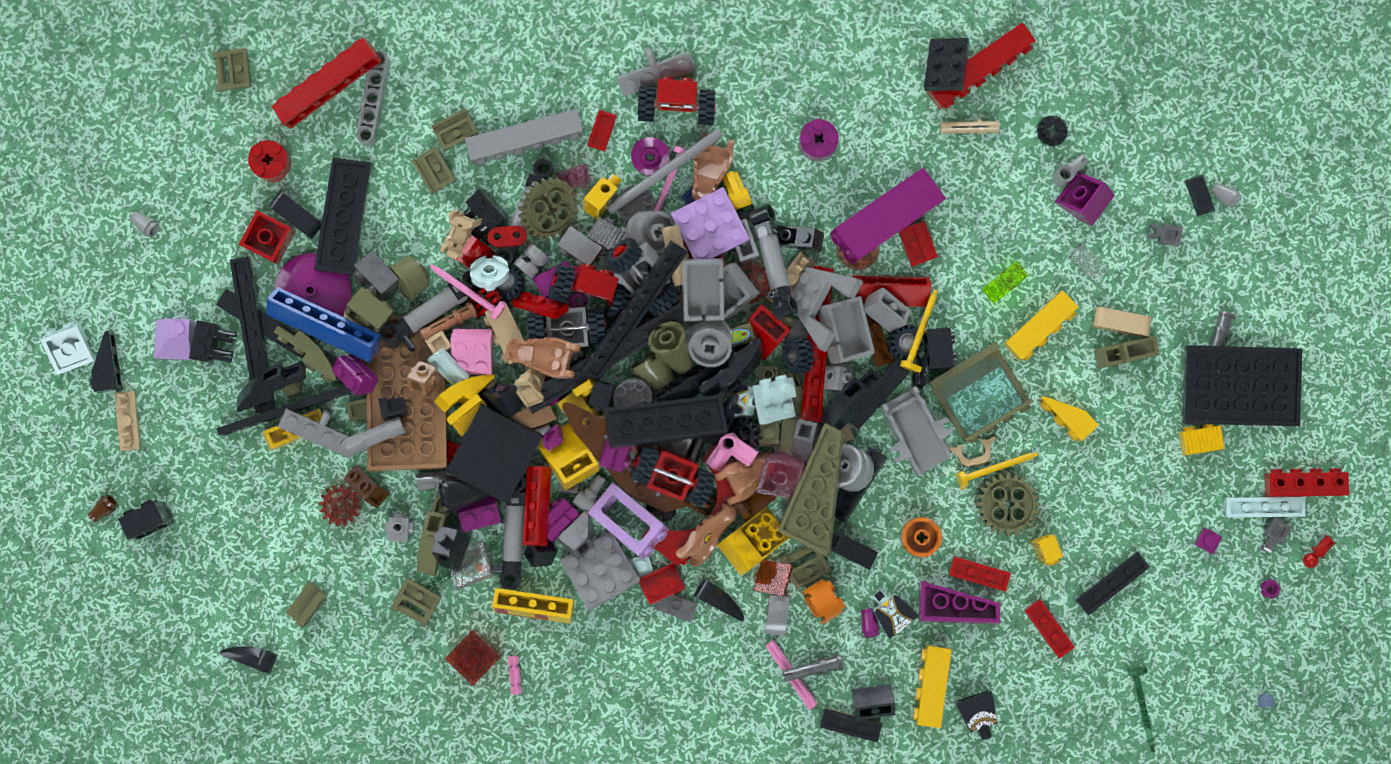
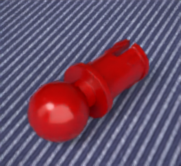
M1325 535L1316 547L1311 548L1313 553L1304 555L1303 564L1307 568L1316 567L1319 563L1318 558L1324 559V555L1336 544L1335 541H1332V538Z

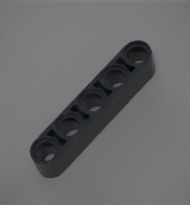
M727 360L716 367H706L698 364L655 391L651 396L653 401L663 402L697 396L700 394L698 387L704 381L713 378L720 370L729 367Z

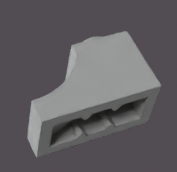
M769 594L765 634L785 636L789 596Z

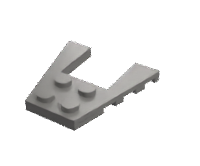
M806 267L792 292V296L798 306V317L818 348L827 352L835 334L819 323L815 317L829 289L833 286L847 297L854 299L863 281Z

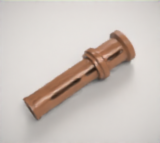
M466 302L465 306L457 310H451L450 315L420 329L419 334L423 341L440 331H445L454 325H462L464 321L471 317L476 318V310L470 302Z

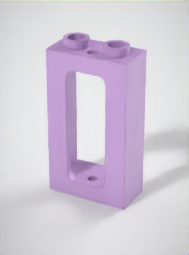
M613 482L588 512L643 559L649 557L654 552L656 544L664 540L669 530L668 527ZM617 499L650 526V531L640 542H637L605 515Z

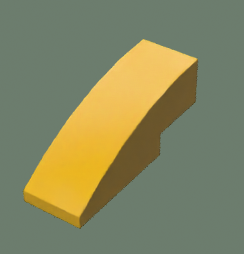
M493 374L480 375L458 382L442 392L434 402L446 413L457 402L463 405L473 396L479 394L489 382L493 381L495 376Z
M319 408L303 414V416L320 422L322 413ZM278 426L263 431V436L270 451L302 438Z

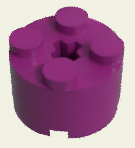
M818 118L808 122L802 128L799 137L801 153L811 161L829 159L837 148L838 132L826 120ZM822 138V143H815V139Z

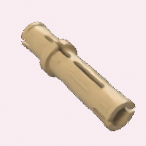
M977 119V121L940 122V134L977 133V135H981L982 133H999V121H982ZM986 126L988 127V128H972V127H986Z

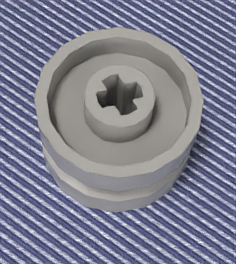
M662 211L638 212L628 221L626 238H632L638 246L647 242L657 254H661L666 248L662 228L674 226L675 224L673 219Z
M704 317L702 321H697L692 326L688 347L689 353L695 362L706 367H716L723 364L729 358L733 341L732 329L729 324L724 320L706 321V317Z
M843 444L838 487L850 492L860 491L870 483L873 477V461L866 452L852 445Z

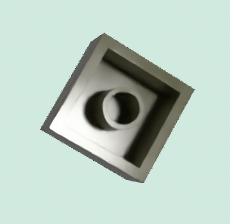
M361 287L346 305L345 314L359 325L380 334L381 328L391 320L392 307L384 300L382 302L375 297L376 294L370 289L366 288L365 290Z

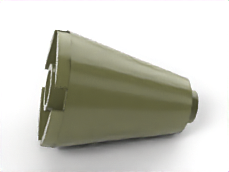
M672 321L661 324V328L657 331L654 329L651 332L648 345L654 354L679 374L686 373L692 368L693 362L689 353L687 334L681 324Z
M653 352L645 355L639 363L636 362L630 368L631 372L638 379L644 381L653 393L675 379L671 367Z

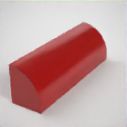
M852 275V278L863 281L855 296H861L863 305L868 295L882 287L902 304L910 307H926L931 295L930 277Z

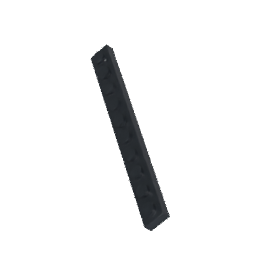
M684 300L674 305L671 309H667L668 311L663 312L662 315H657L635 328L609 367L647 346L651 332L654 329L657 331L661 328V324L672 321L682 325L687 322L684 321ZM591 355L568 369L575 372L574 378L553 377L544 382L540 391L544 396L543 402L529 406L531 412L539 410L591 378L582 372V368Z

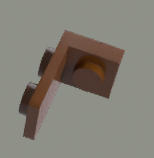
M355 465L344 477V480L358 495L375 508H378L390 494L383 487L375 483L358 465Z
M764 483L749 498L737 502L733 506L747 522L776 500V496L767 484Z

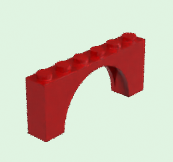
M713 445L701 461L704 462L710 469V471L712 473H715L716 475L719 472L709 467V465L706 463L709 457L711 456L712 452L716 448V446ZM729 458L723 469L731 462H734V460ZM726 477L719 481L715 478L717 501L711 513L713 516H716L717 512L722 511V504L727 505V499L735 496ZM650 527L647 529V531H646V532L644 533V535L641 537L642 539H643V538L646 536V534L650 531ZM696 527L685 531L668 530L664 540L658 542L654 548L679 567L680 564L684 566L691 556L681 559L676 555V552L687 543L691 531H696Z

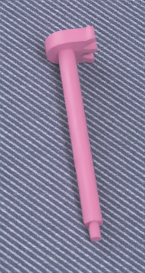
M675 146L673 151L677 153V157L686 150ZM677 169L667 176L654 211L661 210Z
M430 265V268L436 274L491 311L493 319L496 320L507 306V303L504 301H500L497 307L438 266Z

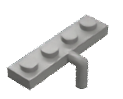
M646 47L643 52L649 65L616 78L624 97L638 92L640 86L657 85L658 79H663V77L677 78L696 70L689 51L656 62L653 52L649 47Z
M285 409L278 424L279 428L347 458H351L343 439L350 436L326 426L331 417L328 409L322 410L320 422L290 409Z

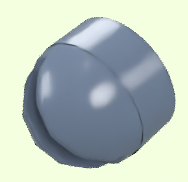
M1268 693L1261 694L1258 698V707H1275L1273 696Z

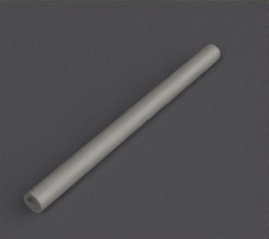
M719 128L607 205L611 214L723 137Z

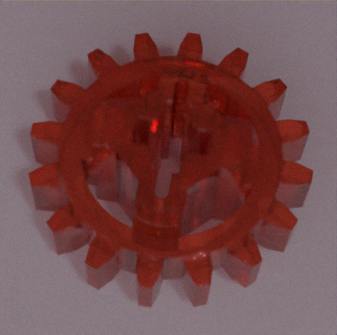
M752 261L749 262V266H746L743 262L741 269L743 272L752 270L746 276L750 280L755 274L754 282L757 284H753V286L761 290L750 301L751 304H753L754 299L761 302L760 296L767 297L765 291H770L767 274L764 272L765 266L760 268V262H757L754 266ZM758 273L763 276L764 283L759 280Z
M341 484L338 489L337 485H333V490L326 489L327 495L321 494L324 501L318 503L323 506L319 512L325 513L323 516L324 520L330 519L328 524L331 525L336 522V526L340 527L341 522H343L344 526H348V520L355 522L354 515L360 516L357 509H362V506L358 505V502L362 499L356 498L358 493L356 491L351 492V486L345 489V484ZM338 492H343V493H342L339 497H337V498L332 497L334 494H336V493H338ZM350 498L352 499L353 507L350 506ZM337 502H342L344 508L338 510ZM328 504L331 506V513L329 512ZM342 513L349 514L347 517L339 519Z

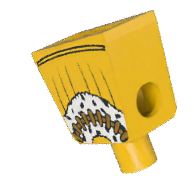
M612 174L608 180L602 177L585 196L583 210L596 220L601 217L606 211L607 205L616 198L617 186L620 184L621 179L615 174Z

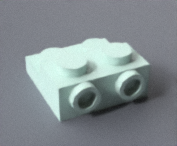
M74 321L68 322L63 325V329L58 331L55 328L49 329L44 332L45 335L40 340L57 375L95 360L87 343L88 338L80 322L76 324Z
M780 375L775 377V381H771V378L759 380L760 384L752 386L760 425L795 417L792 398L796 397L793 377L787 378V375Z

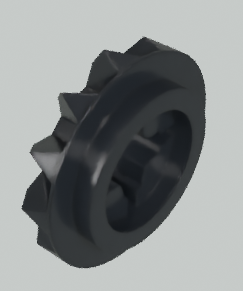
M1049 115L1043 118L1037 126V136L1047 146L1060 145L1068 135V126L1058 116ZM1055 123V130L1058 133H1054L1050 138V131L1046 128H1051Z

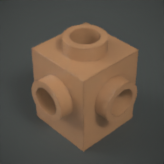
M419 361L415 367L411 368L407 376L409 390L427 396L439 381L437 368L431 364Z

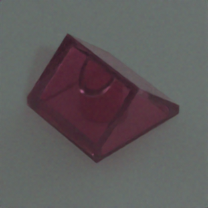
M783 451L767 455L756 492L792 499L805 464Z

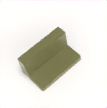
M308 582L288 609L287 614L296 620L295 623L301 628L305 627L328 594L312 582Z

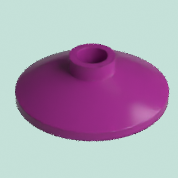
M643 138L632 148V164L641 174L650 176L669 163V150L665 143L658 138ZM649 154L654 156L652 161L647 160Z

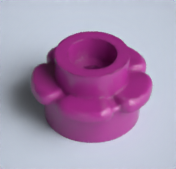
M575 291L574 294L569 296L571 308L586 307L588 302L587 296Z
M1268 579L1261 584V593L1264 597H1269L1270 599L1277 597L1280 592V586L1275 580Z

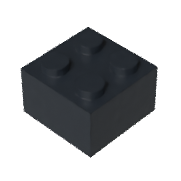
M950 327L925 330L923 342H925L924 354L927 356L929 363L927 371L949 370L953 368L954 363H957L956 351H953L952 344H955L954 332H951Z
M148 500L140 504L141 508L136 510L134 508L122 513V517L118 518L127 540H140L174 523L165 502H158L157 500Z

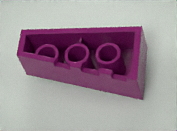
M925 581L919 582L918 622L1000 624L1001 603L947 589L939 585H933Z

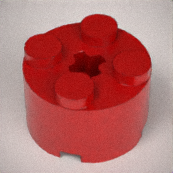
M264 140L253 145L250 149L248 156L249 167L262 180L272 183L283 180L292 166L290 154L279 143ZM272 158L273 161H270V165H268L267 162Z

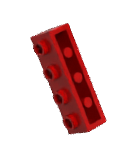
M1330 468L1329 472H1322V469H1310V473H1302V469H1290V473H1283V469H1270V473L1264 474L1265 497L1349 496V472H1342L1341 468Z

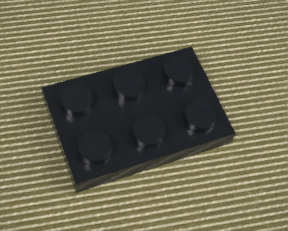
M969 38L930 39L924 81L925 91L964 90Z

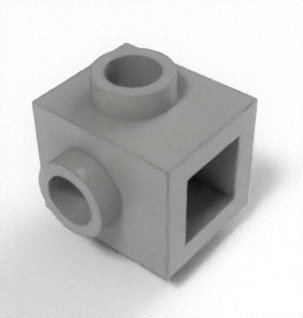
M836 363L834 366H826L824 389L840 392L852 380L853 369L845 368L846 364Z
M396 513L394 517H389V521L385 523V533H388L387 541L410 542V536L414 533V522H411L412 518H406V514ZM399 524L401 525V530H400V531L398 530V525H399Z

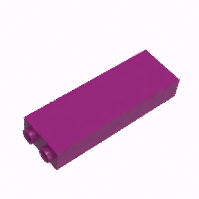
M921 168L835 227L830 232L831 240L836 246H839L844 258L854 265L936 208L946 197L926 170Z

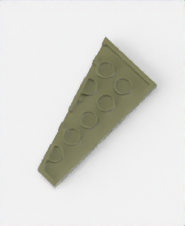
M824 424L778 529V532L826 557H830L844 438L843 431L829 424Z

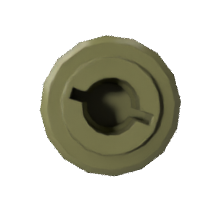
M404 256L395 264L388 266L399 278L398 290L408 300L412 301L415 299V296L429 287V275L417 259Z

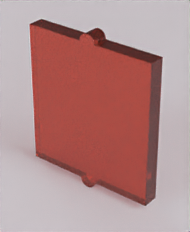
M762 560L759 571L756 573L757 578L753 590L784 597L788 583L791 582L790 576L793 565Z

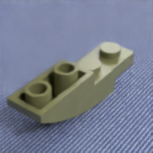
M277 326L274 333L279 335L277 337L278 340L286 345L288 342L294 345L293 350L301 355L306 353L302 359L306 363V368L314 373L316 370L322 373L321 378L329 383L332 381L339 382L340 379L332 372L334 367L332 361L311 337L300 330L293 335L283 327Z
M778 366L758 367V384H760L759 380L771 378V381H775V377L778 376ZM779 421L759 424V429L762 430L759 433V436L762 437V440H759V444L761 446H779Z
M438 494L435 496L431 511H428L426 515L417 560V572L436 576L439 568V563L432 554V547L435 542L434 535L439 531L440 527L448 528L452 513L444 514L447 508L446 506L442 507L440 495Z

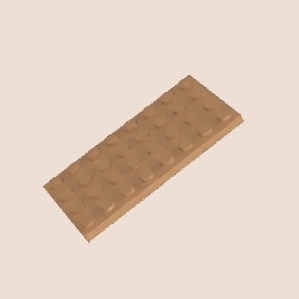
M442 314L441 316H439L438 318H436L435 320H433L432 322H430L429 324H427V325L424 326L423 328H425V327H427V326H429V325L435 323L436 321H438V320L444 318V317H445V314ZM392 316L388 324H393L404 316ZM419 330L409 336L416 346L415 351L410 352L403 342L396 349L387 348L382 338H380V350L370 363L367 362V367L378 377L372 393L367 394V430L386 422L381 417L378 398L386 397L388 400L404 397L408 413L407 417L400 418L406 433L386 439L367 448L368 472L447 469V412L444 413L434 402L446 390V379L437 371L439 381L427 396L409 390L407 376L411 368L415 367L419 361L430 364L427 360L433 355L426 341H423ZM390 334L387 338H394L396 334Z

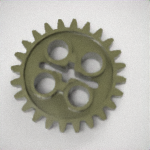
M549 177L548 182L542 178L541 184L534 181L535 187L528 186L530 192H523L526 198L519 200L523 203V206L518 207L522 211L518 217L523 219L520 224L525 226L524 229L530 235L536 236L540 240L542 237L548 240L549 236L556 239V233L563 236L562 230L567 231L568 224L574 225L571 219L577 218L574 212L579 211V208L574 206L579 203L575 199L577 194L573 192V188L568 183L558 178L554 180Z
M1009 472L1006 473L1005 478L999 473L998 480L992 476V483L985 481L984 483L987 488L980 487L979 489L983 494L976 496L981 499V502L975 503V505L981 506V509L976 512L983 514L979 520L987 521L984 526L992 525L991 532L998 529V535H1002L1003 531H1005L1006 536H1010L1011 531L1014 535H1018V529L1021 532H1025L1024 526L1031 528L1032 526L1029 521H1036L1033 514H1039L1035 507L1040 506L1039 503L1035 502L1039 496L1033 495L1036 488H1029L1032 482L1024 483L1025 477H1021L1018 480L1017 473L1011 478ZM1007 487L1010 488L1008 500L1012 502V506L1008 508L1009 522L1006 521L1007 506H1004V502H1007ZM996 489H1000L1003 493L1000 500L994 498L993 493ZM1016 489L1022 492L1020 500H1016L1013 497V492ZM997 508L1003 513L999 520L993 515L994 510ZM1015 509H1020L1022 512V517L1019 520H1016L1013 516Z

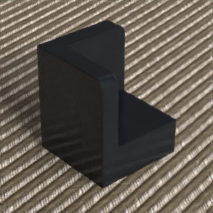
M386 397L378 398L381 417L384 421L398 416L399 418L408 416L404 397L388 400Z
M547 538V546L527 545L524 556L531 567L550 566L553 564L558 550L553 542Z

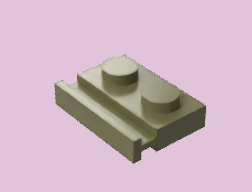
M466 109L431 126L444 152L465 142V138L479 135Z
M437 147L412 160L432 195L456 181Z

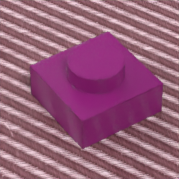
M558 424L542 436L544 447L548 451L559 446L564 440L562 428Z
M1203 528L1194 545L1210 554H1214L1222 537L1207 528Z

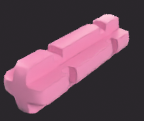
M518 656L508 657L512 695L522 693Z

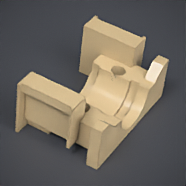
M458 209L449 212L451 231L440 249L443 253L447 251L446 257L449 256L453 259L461 257V251L470 238L472 229L480 226L482 218L474 220L464 216V212L460 213Z
M525 367V373L515 381L516 387L523 385V387L517 389L516 394H518L525 406L529 407L543 402L544 396L540 391L545 378L551 379V377Z

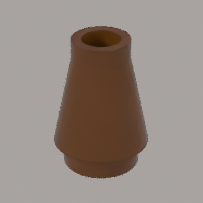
M108 494L101 496L94 508L88 513V517L93 522H97L116 510L118 506L117 501Z

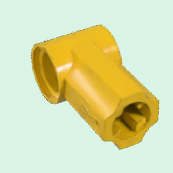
M731 171L726 173L722 180L735 211L751 205V198L747 189L744 188L738 172Z

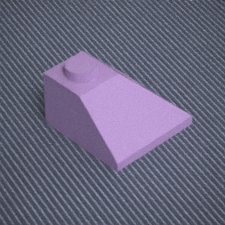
M190 319L156 320L154 359L192 360L189 359L195 331V321Z

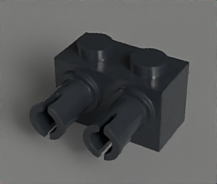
M478 189L465 202L468 208L464 211V216L471 219L476 216L479 219L482 218L481 225L475 227L471 233V236L478 240L491 229L502 227L511 218L486 189Z
M197 320L189 359L211 364L214 363V360L231 363L232 358L225 357V355L233 357V351L218 349L217 345L218 341L235 344L236 339L229 338V336L237 338V332L222 330L218 324Z

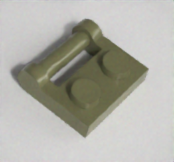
M246 48L213 52L218 81L216 85L217 92L251 88L248 51ZM225 58L228 60L230 83H225L223 59Z
M806 547L787 557L784 555L780 558L796 589L831 571L822 554L815 550H808ZM814 551L816 557L792 569L790 563Z
M407 578L391 609L395 612L398 610L419 622L420 626L425 628L442 596ZM405 599L426 611L425 615L423 616L401 604L402 600Z

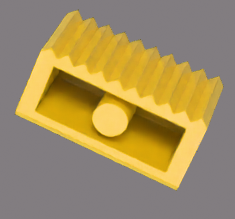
M1204 424L1203 429L1197 430L1195 426L1183 428L1184 432L1178 433L1183 456L1225 449L1221 426Z
M1047 534L1031 541L1032 547L1036 551L1035 554L1039 558L1038 562L1044 563L1045 566H1051L1060 562L1059 559L1063 557L1055 535Z

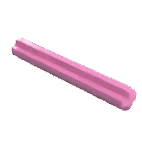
M771 641L766 645L767 650L781 670L793 668L775 641ZM799 678L790 681L807 708H814L817 702L802 680Z

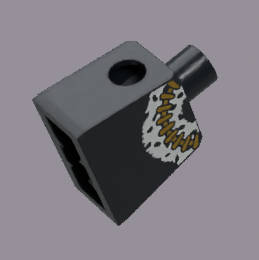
M987 690L954 702L970 732L978 730L981 740L993 737L989 726L997 724L992 691Z

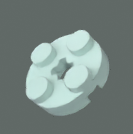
M484 256L471 264L470 277L476 286L485 288L486 291H493L509 279L508 264L505 259L499 256H492L493 258L488 259Z

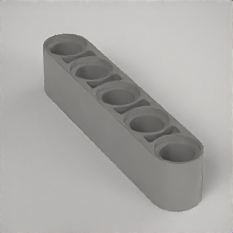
M383 51L376 52L380 58H385V62L382 65H376L367 73L356 133L357 139L364 146H372L377 140L391 65L390 59ZM375 77H382L380 83H373V79ZM378 95L376 102H369L371 96ZM368 114H374L375 117L372 121H366ZM366 132L371 133L369 140L362 139Z

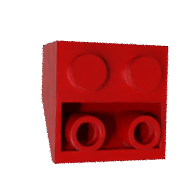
M762 304L747 320L751 322L757 337L756 340L759 338L762 342L764 352L761 359L764 361L791 331Z

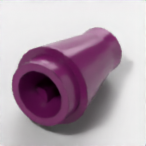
M872 608L861 610V630L864 638L880 635L879 630L881 629Z

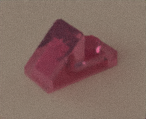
M581 164L555 174L556 178L565 181L573 189L588 188L590 185L587 164Z

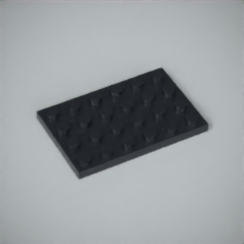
M1185 345L1182 423L1300 427L1303 348Z

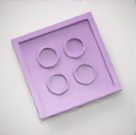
M723 187L671 213L675 224L680 227L681 236L693 259H713L750 240Z

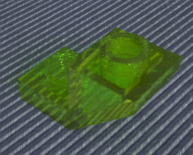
M1015 261L996 278L986 284L982 291L994 304L1025 280L1029 274L1018 261Z

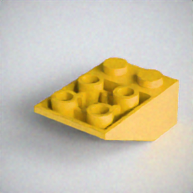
M569 423L561 427L564 440L559 446L548 451L544 447L543 438H541L537 446L565 491L599 471L598 462L591 451L574 433Z
M765 507L718 543L717 546L741 576L790 537L778 532L779 522L770 510Z

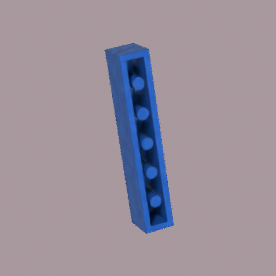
M277 287L267 298L266 315L370 363L380 350V334Z

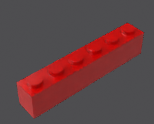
M1022 22L967 60L963 91H926V93L939 110L942 108L947 110L955 104V99L958 97L963 99L970 94L972 87L976 86L978 88L986 82L985 78L990 75L992 77L996 76L1002 71L1001 67L1005 64L1010 66L1018 60V55L1021 53L1026 55L1033 50L1032 46L1036 40Z
M365 38L358 39L346 51L340 52L334 60L325 63L318 72L309 75L302 84L293 87L286 96L277 99L276 103L271 107L281 123L292 129L382 60L369 41Z

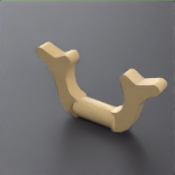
M993 436L988 440H981L985 453L979 457L966 459L962 454V445H959L957 448L949 447L948 450L958 457L962 465L971 467L983 464L990 459L991 444L996 438Z

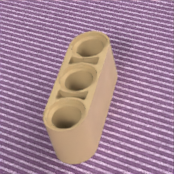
M1096 307L1093 327L1134 336L1139 334V337H1149L1152 318L1104 307Z

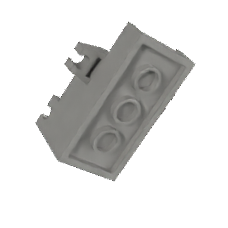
M917 386L879 407L897 440V443L889 449L890 454L893 451H898L899 457L894 458V461L898 462L907 459L916 476L952 457L943 439L954 430L952 426L948 430L944 428V423L949 422L948 418L938 421L933 419L926 406V402L919 394Z

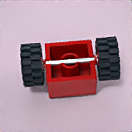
M663 77V79H658L657 101H655L656 87L640 86L638 121L654 122L655 108L661 111L694 113L698 111V125L714 124L715 90L700 89L698 105L697 81H694L692 78L674 80L673 77Z
M586 263L574 266V269L558 264L551 279L548 298L564 303L569 296V292L574 290L601 300H607L605 315L617 319L631 299L632 293L624 285L618 283V278L614 276V272L604 269L596 271L595 266Z
M645 445L641 446L630 472V479L645 484L647 488L680 501H684L686 496L688 502L703 506L706 503V499L708 500L715 481V473L702 468L697 469L699 465L695 460L660 446L658 451Z

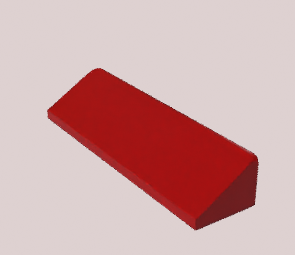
M528 466L523 545L547 546L551 481L550 467Z

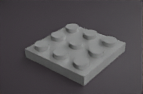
M611 532L594 540L593 546L580 560L572 554L560 560L588 611L595 609L640 583L638 576Z

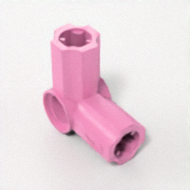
M728 433L720 439L706 463L712 469L721 472L732 455L749 467L759 452L740 440L736 434ZM726 438L733 440L734 445L732 448L725 445Z

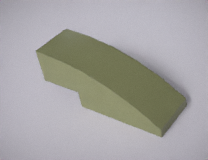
M1156 336L1094 350L1098 369L1160 355Z

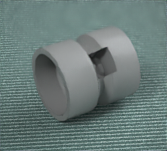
M529 243L524 249V255H520L513 264L533 279L539 272V266L543 267L550 258L535 245Z

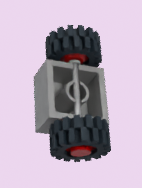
M629 237V239L625 238L624 241L620 240L619 244L616 243L614 245V248L611 247L610 252L606 254L605 262L633 295L658 260L659 255L647 242L638 246ZM670 279L648 309L652 315H662L663 311L667 312V309H671L673 307L672 304L677 302L676 299L679 298V292L670 282Z
M585 307L568 308L569 311L556 319L547 317V326L545 325L543 315L528 314V339H543L548 334V338H558L580 345V349L590 348L589 333L591 344L600 343L607 333L604 307L588 309V321Z

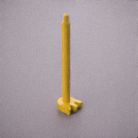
M935 289L933 294L930 295L906 361L902 360L900 364L901 367L911 372L920 373L922 367L913 364L937 299L938 290Z
M1028 453L965 474L964 471L955 473L958 479L957 483L960 484V490L966 489L969 480L1031 460L1033 457L1038 456V453Z

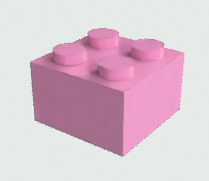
M453 329L451 336L452 358L469 375H492L494 367L493 329Z

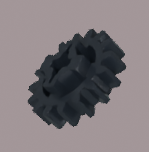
M741 416L739 419L733 418L729 433L736 434L740 440L753 449L761 447L758 440H762V437L758 436V434L762 430L756 428L758 423L753 422L751 418ZM727 438L725 445L732 448L734 442L731 438Z

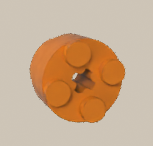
M922 517L913 518L902 527L900 541L905 551L917 557H928L940 547L942 533L934 521ZM920 532L922 533V535H925V539H922V543H920L919 539H916V536L919 535Z
M823 579L802 591V595H807L804 600L814 617L817 618L819 616L822 619L819 621L821 625L842 614V609L845 608L841 598H836L833 593L835 588L829 580L824 581Z

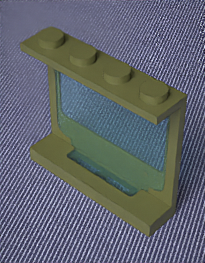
M997 341L928 383L964 443L968 441L971 444L981 438V433L986 431L988 434L998 428L996 424L1001 421L1004 424L1014 418V413L1020 411V413L1025 412L1031 408L1029 404L1034 402L1032 398L1029 399L1001 355L998 350L1000 346Z

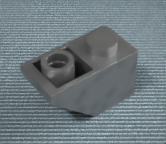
M798 419L793 438L794 460L808 463L820 435L821 425Z
M587 511L579 515L558 538L563 548L579 560L593 546V522Z

